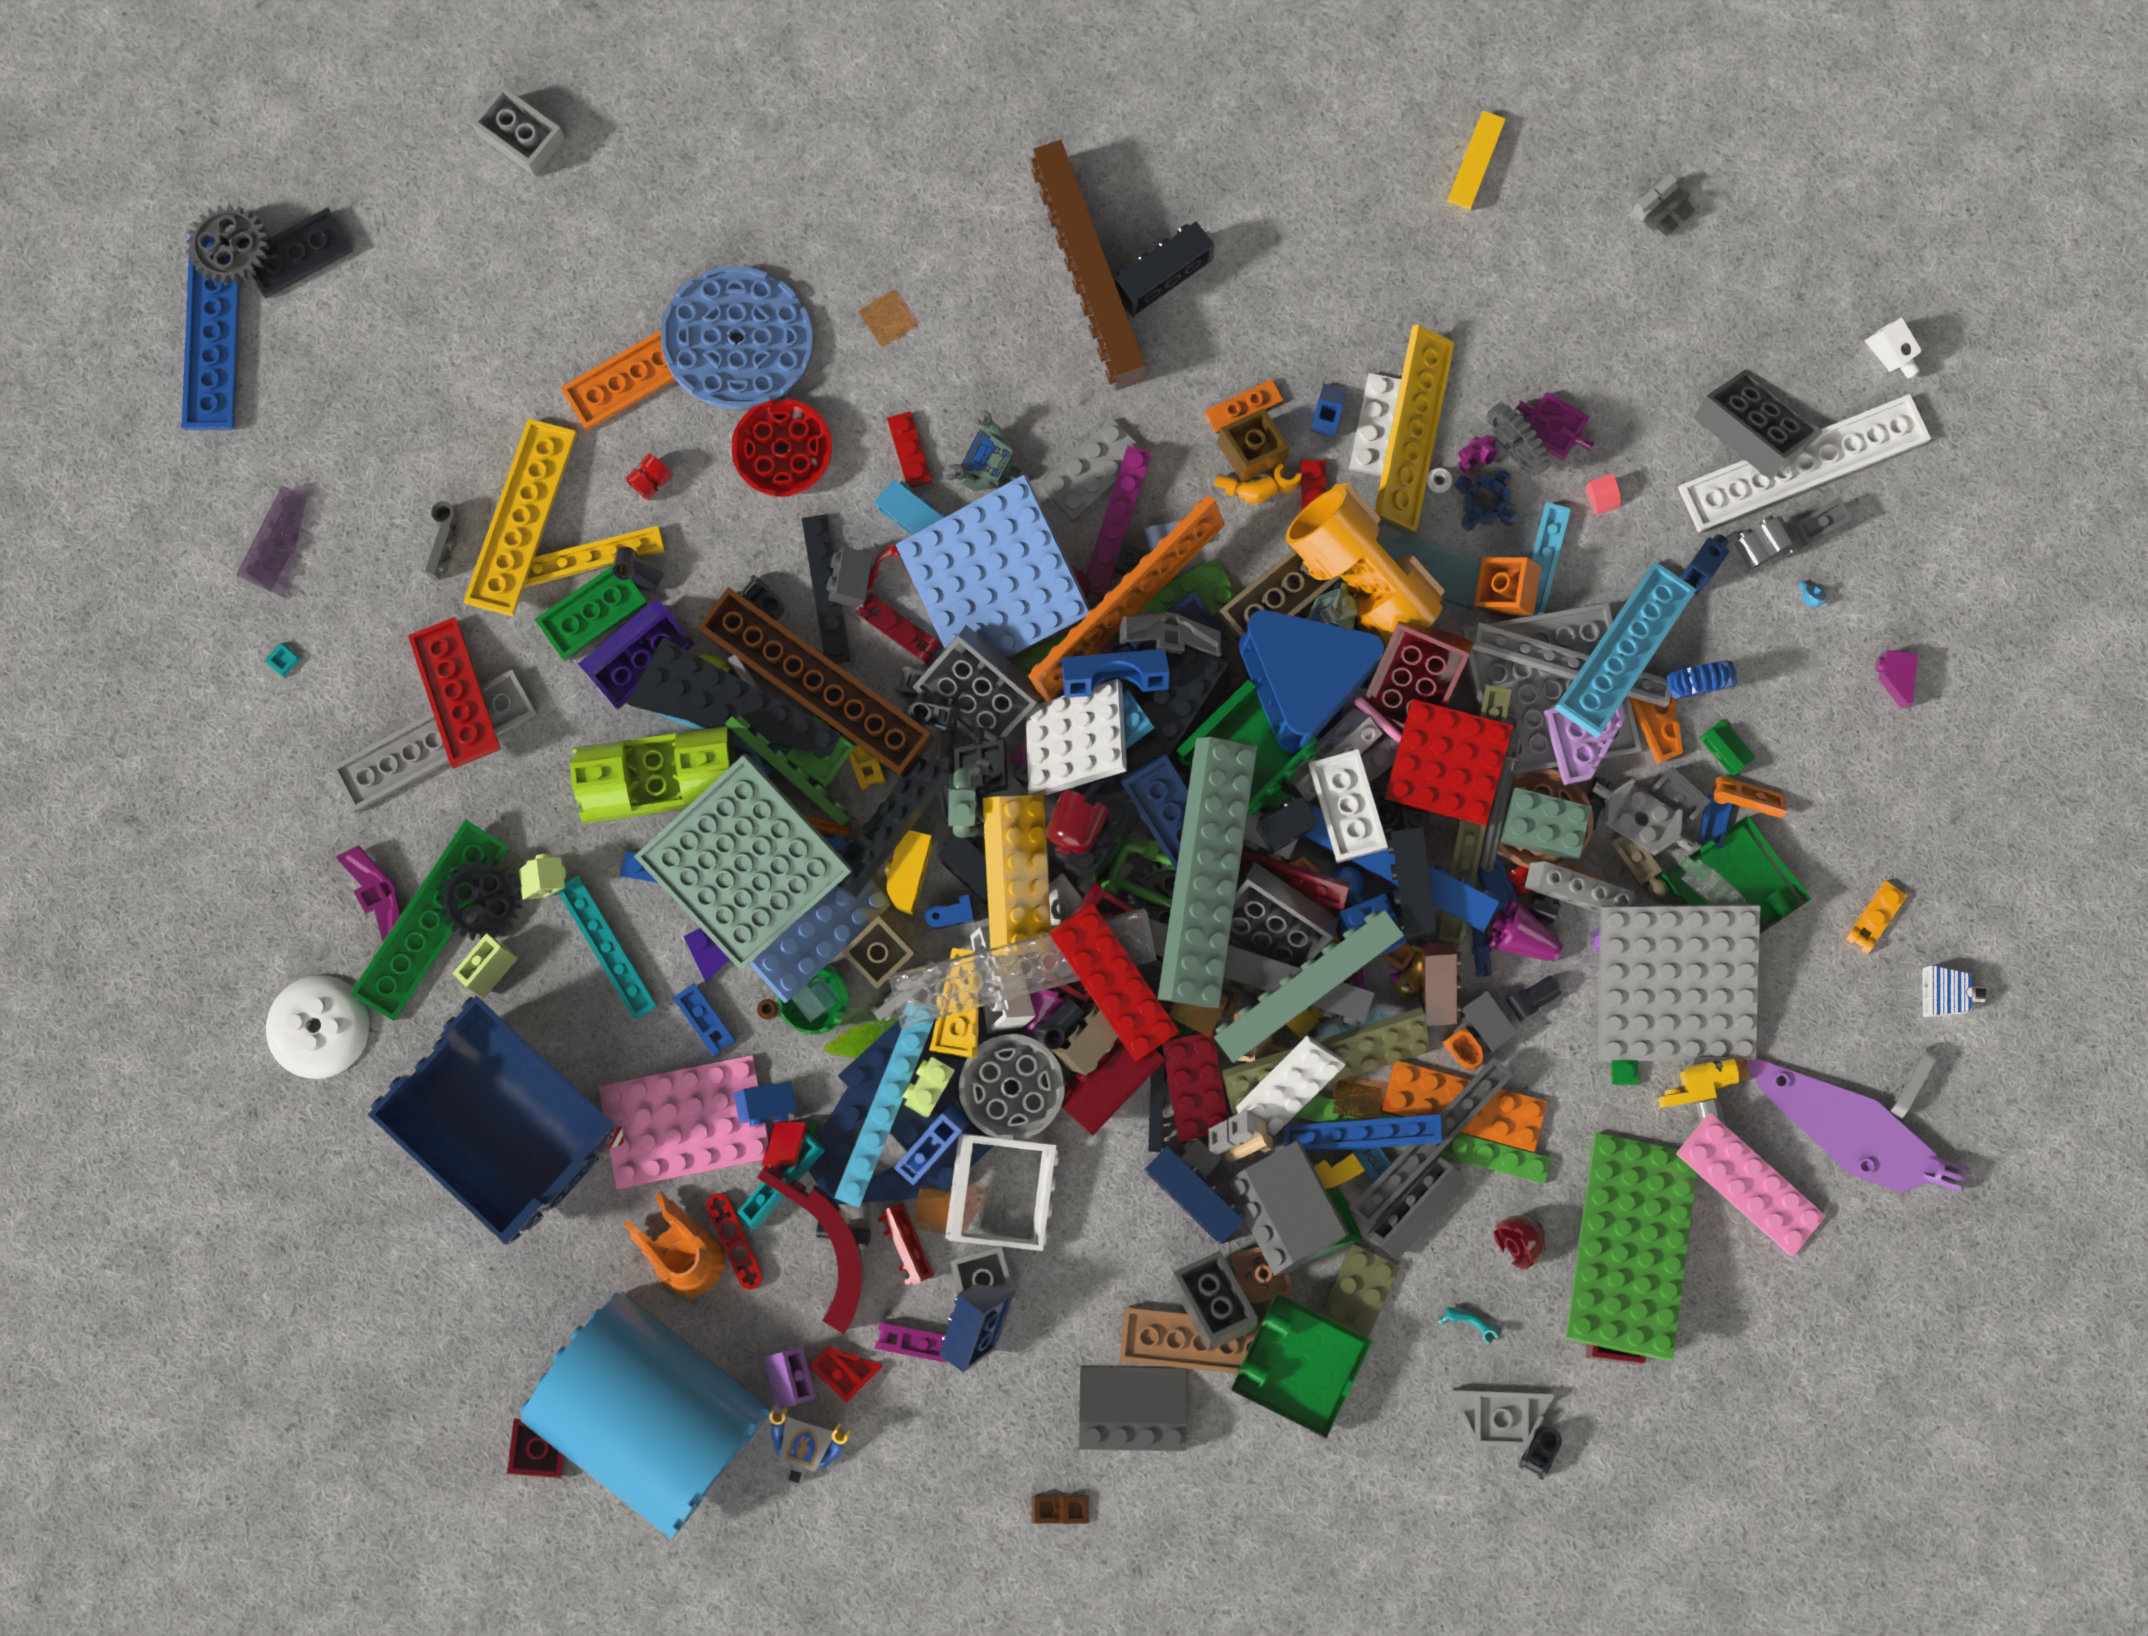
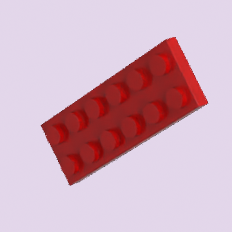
M456 617L408 635L450 766L455 769L502 750Z
M1092 902L1047 932L1136 1062L1179 1032Z

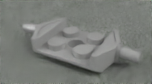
M1631 779L1614 791H1610L1598 782L1594 785L1592 792L1605 799L1604 824L1651 854L1656 855L1668 846H1674L1675 844L1688 852H1691L1695 846V843L1682 836L1683 811L1681 809L1673 810L1633 785L1635 780ZM1635 814H1642L1646 818V825L1641 826L1637 824Z

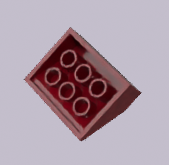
M1398 621L1364 699L1391 724L1404 729L1412 699L1446 707L1474 642L1448 631Z

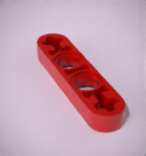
M713 1194L707 1200V1211L735 1275L743 1288L749 1290L756 1289L762 1283V1271L731 1201L724 1194ZM716 1198L719 1201H725L726 1205L722 1207L725 1215L729 1212L732 1217L722 1219L719 1223L716 1218L721 1217L720 1212L712 1209ZM726 1222H733L736 1225L737 1231L732 1237H726L722 1232V1227ZM737 1246H743L747 1250V1257L743 1261H737L733 1257V1250ZM752 1260L753 1265L748 1266L751 1273H757L758 1276L754 1279V1285H751L750 1282H744L743 1278L747 1276L744 1268L739 1271L737 1266L745 1265Z

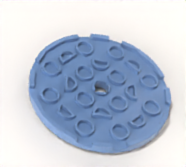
M725 266L705 271L703 275L691 281L690 279L676 292L675 297L667 306L663 316L661 346L665 362L671 374L688 393L707 404L719 408L745 410L769 400H778L798 383L810 359L812 328L805 307L797 299L793 290L784 282H779L768 276L766 272L755 268ZM733 333H740L744 339L736 344L730 339V336Z

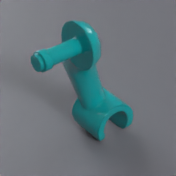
M1446 1308L1447 1315L1438 1320L1439 1324L1442 1325L1449 1319L1453 1322H1468L1483 1332V1340L1488 1344L1493 1341V1336L1490 1333H1493L1496 1338H1499L1501 1335V1328L1498 1325H1489L1476 1314L1463 1309Z

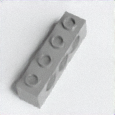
M1546 861L1530 864L1524 887L1600 913V905H1632L1635 896L1633 891Z

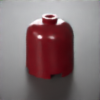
M1066 789L1065 791L1062 790L1048 823L1047 837L1052 843L1057 845L1055 850L1063 855L1070 856L1071 852L1084 854L1092 848L1110 810L1098 802L1094 807L1084 802L1085 796Z

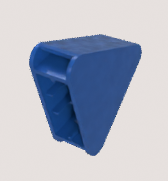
M1260 610L1251 615L1247 624L1248 632L1244 633L1239 641V651L1252 683L1256 686L1255 690L1277 744L1282 750L1292 754L1298 753L1313 737H1316L1371 676L1384 652L1383 642L1375 634L1267 610Z

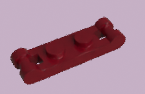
M870 592L866 598L867 602L863 607H859L855 613L928 666L933 660L931 658L935 651L939 652L943 644ZM875 607L881 610L876 618L870 614ZM922 641L928 644L924 651L918 649Z

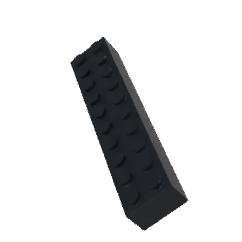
M1185 644L1182 654H1175L1168 665L1169 689L1151 691L1141 707L1155 728L1126 749L1127 771L1093 781L1084 795L1086 797L1084 802L1094 807L1098 802L1110 810L1092 848L1084 854L1071 852L1070 856H1066L1055 850L1057 845L1053 843L1048 850L1049 857L1053 863L1092 885L1095 881L1099 882L1141 817L1140 812L1123 787L1121 780L1163 754H1166L1172 765L1175 764L1177 749L1196 731L1230 678L1229 663Z

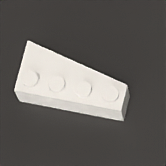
M979 927L971 935L973 951L979 953V988L987 1034L1016 1033L1035 1017L1018 956L991 955L990 927Z

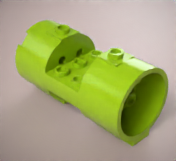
M728 726L573 747L572 752L576 754V757L571 758L570 773L575 800L583 808L578 812L583 824L683 811L737 761L731 730Z

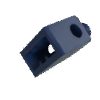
M1716 534L1714 538L1708 537L1679 577L1697 589L1694 593L1697 596L1711 580L1730 552L1726 548L1729 541L1721 534Z

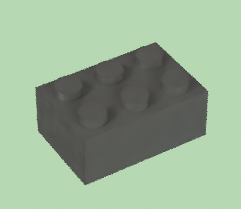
M1220 1250L1173 1272L1171 1284L1208 1352L1256 1329L1258 1318Z

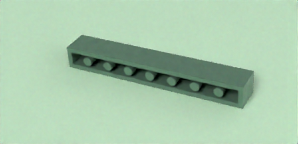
M1377 910L1364 918L1366 921L1364 926L1360 929L1354 926L1344 933L1345 940L1337 945L1335 942H1332L1322 950L1324 956L1315 961L1312 957L1300 966L1303 971L1294 977L1291 973L1279 983L1282 987L1273 993L1269 989L1258 998L1261 1003L1254 1008H1251L1250 1005L1246 1006L1237 1013L1238 1020L1232 1024L1226 1021L1216 1029L1218 1035L1214 1038L1233 1063L1403 937V933L1385 910L1381 913Z

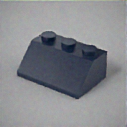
M976 1284L966 1291L962 1290L955 1298L954 1303L956 1306L948 1319L949 1327L942 1337V1347L939 1355L964 1373L993 1352L1000 1337L1015 1290L1012 1288Z

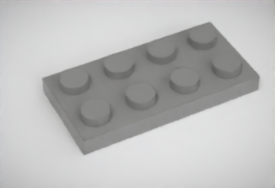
M1111 418L1039 484V487L1074 522L1115 485L1127 445L1139 449L1142 448Z

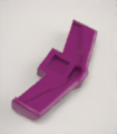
M358 845L335 856V858L362 886L354 890L353 893L365 915L375 911L383 942L402 914L397 895L398 890L392 878H389Z

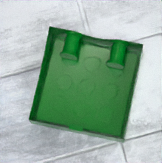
M1748 815L1726 829L1727 833L1724 837L1722 848L1713 846L1715 843L1712 839L1660 875L1681 905L1758 904L1760 906V927L1776 915H1779L1778 921L1774 923L1776 924L1812 899L1778 858ZM1747 829H1751L1804 902L1801 905L1792 908L1791 905L1797 901V898L1748 833Z
M1275 1292L1229 1390L1327 1439L1373 1341Z

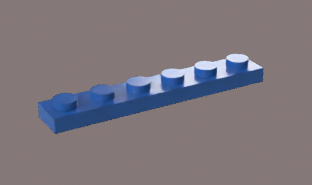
M1440 1114L1284 1126V1147L1295 1141H1300L1305 1152L1309 1153L1443 1143L1442 1117Z

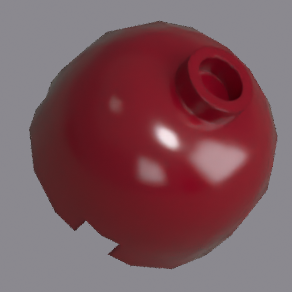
M1515 1215L1504 1219L1495 1226L1498 1227L1494 1231L1495 1241L1503 1254L1505 1247L1514 1258V1261L1511 1263L1515 1267L1528 1269L1543 1256L1546 1249L1544 1228L1538 1221H1534L1524 1215Z

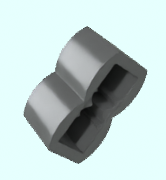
M1770 515L1759 522L1760 527L1755 531H1752L1750 528L1738 535L1739 540L1734 545L1749 570L1764 564L1797 543L1782 516L1774 518L1773 515Z

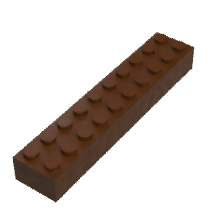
M1062 139L1034 148V158L1030 159L1032 177L1035 183L1039 182L1041 190L1039 195L1042 204L1047 205L1049 212L1047 216L1050 226L1052 228L1055 227L1057 245L1060 250L1063 249L1065 258L1063 259L1068 272L1072 271V285L1076 295L1080 294L1082 313L1084 317L1089 316L1090 325H1088L1092 339L1097 338V353L1100 361H1105L1107 381L1109 385L1114 384L1116 391L1143 382L1145 378V364Z
M730 587L725 590L697 626L705 637L731 656L735 655L749 669L835 731L842 734V736L901 779L908 772L910 765L919 757L921 758L934 741L931 732Z

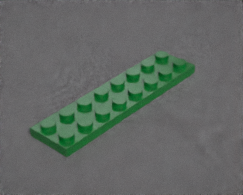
M464 819L349 994L392 1021H395L453 933L450 930L453 922L445 924L443 920L448 915L438 912L444 908V905L438 904L437 900L444 898V895L437 892V890L446 888L441 879L450 880L451 877L447 871L456 873L455 864L457 863L465 867V859H469L474 864L475 858L479 857L482 864H484L485 859L488 857L491 858V866H493L497 860L500 861L509 846ZM490 876L483 879L482 886L485 885ZM467 884L459 886L457 895L460 898L466 897L470 892L469 886ZM473 901L460 903L458 908H462Z

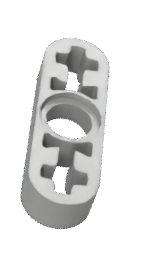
M1927 1047L1921 1050L1907 1075L1909 1079L1905 1085L1902 1084L1888 1111L1900 1119L1905 1116L1937 1060L1938 1054Z

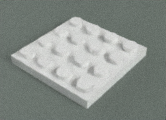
M1118 679L1097 685L1091 696L1065 698L1064 695L1052 699L1048 703L1045 701L1036 704L1026 715L1028 795L1045 796L1127 771L1122 683Z

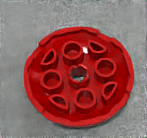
M793 399L769 400L751 408L738 422L731 441L733 463L743 481L754 490L774 497L793 496L810 489L825 474L832 456V439L823 418L812 407ZM780 446L789 447L788 453L778 454L776 451Z

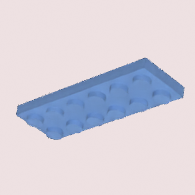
M872 879L857 898L834 887L749 965L778 997L786 1003L872 921L881 915L892 904V901Z

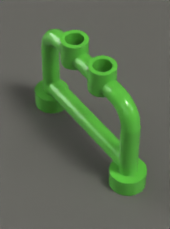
M1148 840L1146 845L1130 842L1119 849L1106 880L1101 879L1099 884L1117 894L1119 889H1122L1171 910V898L1118 876L1127 855L1131 852L1139 853L1148 860L1163 863L1172 870H1175L1166 854L1160 851L1161 846L1159 843Z

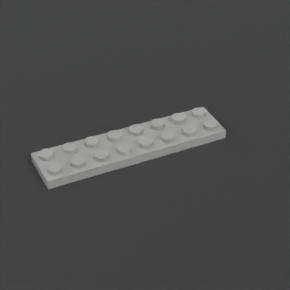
M512 669L480 686L497 736L537 715ZM432 712L330 768L353 812L357 813L449 763Z

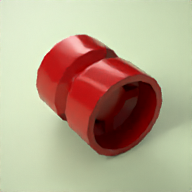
M650 453L639 463V469L634 468L624 478L647 501L658 492V485L663 486L673 476L667 467Z

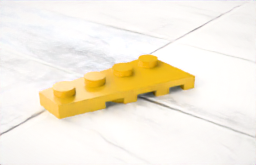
M952 948L930 1045L931 1051L978 1059L979 953L976 951Z

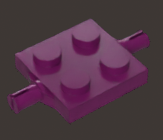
M1548 392L1544 394L1541 401L1534 408L1520 400L1515 409L1528 416L1527 423L1529 422L1530 428L1537 432L1536 436L1542 440L1541 443L1547 449L1546 451L1563 461L1576 444L1590 452L1595 443L1582 436L1584 426L1590 416Z

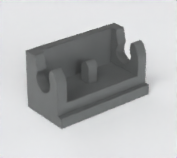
M1673 766L1649 790L1662 803L1673 810L1681 809L1683 811L1682 821L1686 825L1693 821L1711 802Z

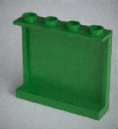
M1249 680L1177 749V760L1191 771L1197 738L1213 737L1256 746L1247 817L1250 814L1254 816L1263 806L1262 802L1268 796L1270 798L1275 796L1281 788L1280 784L1286 778L1288 780L1293 778L1299 770L1298 766L1303 761H1310L1317 752V739L1315 737L1296 754L1285 752L1279 747L1259 697L1255 692L1256 686Z

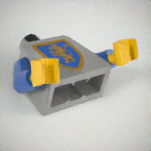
M772 1406L769 1418L772 1422L771 1436L775 1452L780 1455V1461L791 1464L787 1480L802 1484L806 1469L816 1472L819 1468H826L840 1456L843 1446L851 1434L850 1429L846 1434H842L839 1431L841 1424H838L835 1430L792 1416L786 1417L788 1411L786 1407H784L782 1414H778L774 1410L775 1406Z

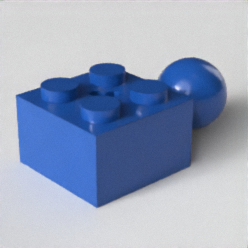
M1343 867L1333 874V878L1351 883L1347 898L1350 908L1339 912L1335 916L1339 919L1336 932L1341 942L1345 940L1344 933L1354 926L1360 929L1366 924L1364 918L1375 910L1379 913L1385 910L1398 927L1397 917L1385 894L1364 901L1361 895L1364 888V879L1358 870L1352 867ZM1404 936L1373 959L1398 950L1408 939Z

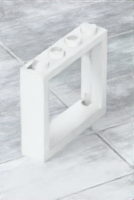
M960 1133L958 1135L945 1238L949 1241L1043 1251L1047 1238H1049V1230L1046 1229L1047 1218L1050 1219L1052 1215V1203L1049 1202L1050 1192H1054L1056 1184L1053 1168L1057 1166L1059 1160L1057 1158L1058 1150H1056V1145L1026 1140H1003L992 1136ZM973 1143L1042 1151L1031 1239L961 1232Z

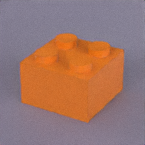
M1482 557L1474 607L1489 615L1534 616L1541 566L1529 558Z

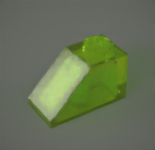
M863 1022L862 1027L854 1026L825 1045L823 1052L856 1059L882 1035V1031L877 1030L878 1025Z

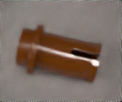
M764 999L758 1004L757 1013L762 1019L771 1020L777 1017L778 1006L773 1000ZM767 1006L772 1007V1011L769 1014H765Z

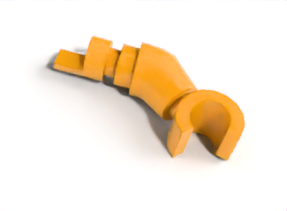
M1280 463L1275 468L1273 478L1267 476L1259 480L1251 479L1250 482L1245 481L1241 483L1238 482L1237 478L1217 474L1214 486L1226 489L1225 495L1232 497L1235 494L1239 495L1238 498L1244 499L1245 503L1262 504L1277 494L1278 491L1285 494L1295 492L1301 484L1302 473H1296L1293 479L1285 480L1281 477L1284 466Z

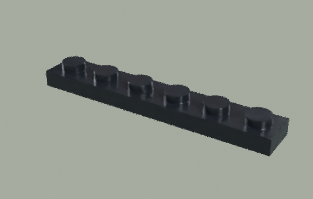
M827 515L801 518L823 653L825 657L835 664L849 662L851 658L842 604L828 601L829 591H827V583L833 574L834 568H831L833 549Z

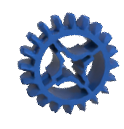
M1728 660L1708 663L1671 672L1666 677V685L1671 693V697L1675 699L1703 695L1735 686L1737 684V671L1734 668L1733 662Z

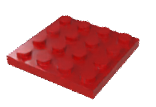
M1412 699L1385 800L1486 827L1513 725Z

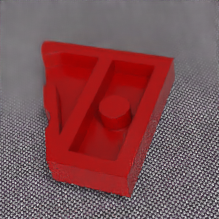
M829 1346L809 1365L817 1376L845 1404L883 1367L880 1363L872 1362L853 1354H847Z

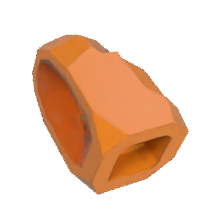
M1465 1026L1442 1043L1456 1062L1466 1070L1475 1071L1481 1066L1483 1060L1482 1048Z

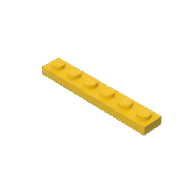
M657 525L537 556L534 558L524 588L612 566L615 552L620 547L633 548L637 552L638 558L665 552L660 528Z

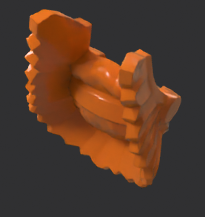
M662 1191L659 1192L655 1197L663 1217L671 1226L667 1231L662 1232L655 1241H652L644 1231L639 1230L630 1221L627 1220L623 1226L630 1232V1237L655 1269L656 1276L661 1278L662 1286L666 1287L668 1291L677 1297L693 1299L714 1288L716 1282L720 1280V1275L725 1271L723 1264L726 1257L722 1253L723 1248L717 1243L716 1237L710 1236L708 1230L702 1229L697 1222L693 1221L690 1215L683 1213L682 1208L678 1207L673 1200H668Z

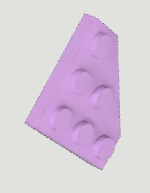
M1620 704L1598 738L1554 708L1543 712L1564 786L1588 781L1592 778L1596 767L1604 757L1616 732L1625 720L1622 704Z

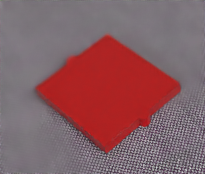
M791 1120L784 1123H774L761 1165H767L768 1167L774 1165L779 1169L782 1167H796L809 1124L806 1122H793Z

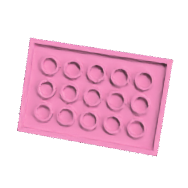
M753 1055L599 1086L603 1113L617 1127L622 1126L625 1145L609 1148L616 1189L763 1160L769 1140L766 1122L763 1125L750 1127L749 1123L739 1124L733 1094L742 1089L759 1086Z

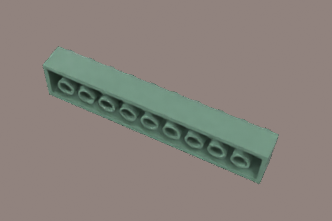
M1213 737L1196 739L1158 993L1159 1000L1219 1008L1257 750L1256 746Z

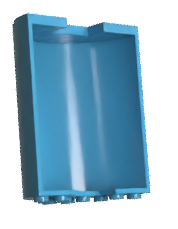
M616 1292L601 1309L598 1308L588 1320L589 1322L584 1327L579 1325L570 1336L572 1341L565 1349L562 1346L552 1358L554 1361L553 1366L548 1373H544L536 1383L537 1388L533 1395L520 1408L519 1412L522 1413L520 1421L665 1536L673 1540L737 1453L744 1449L765 1422L772 1408L624 1292L619 1294Z

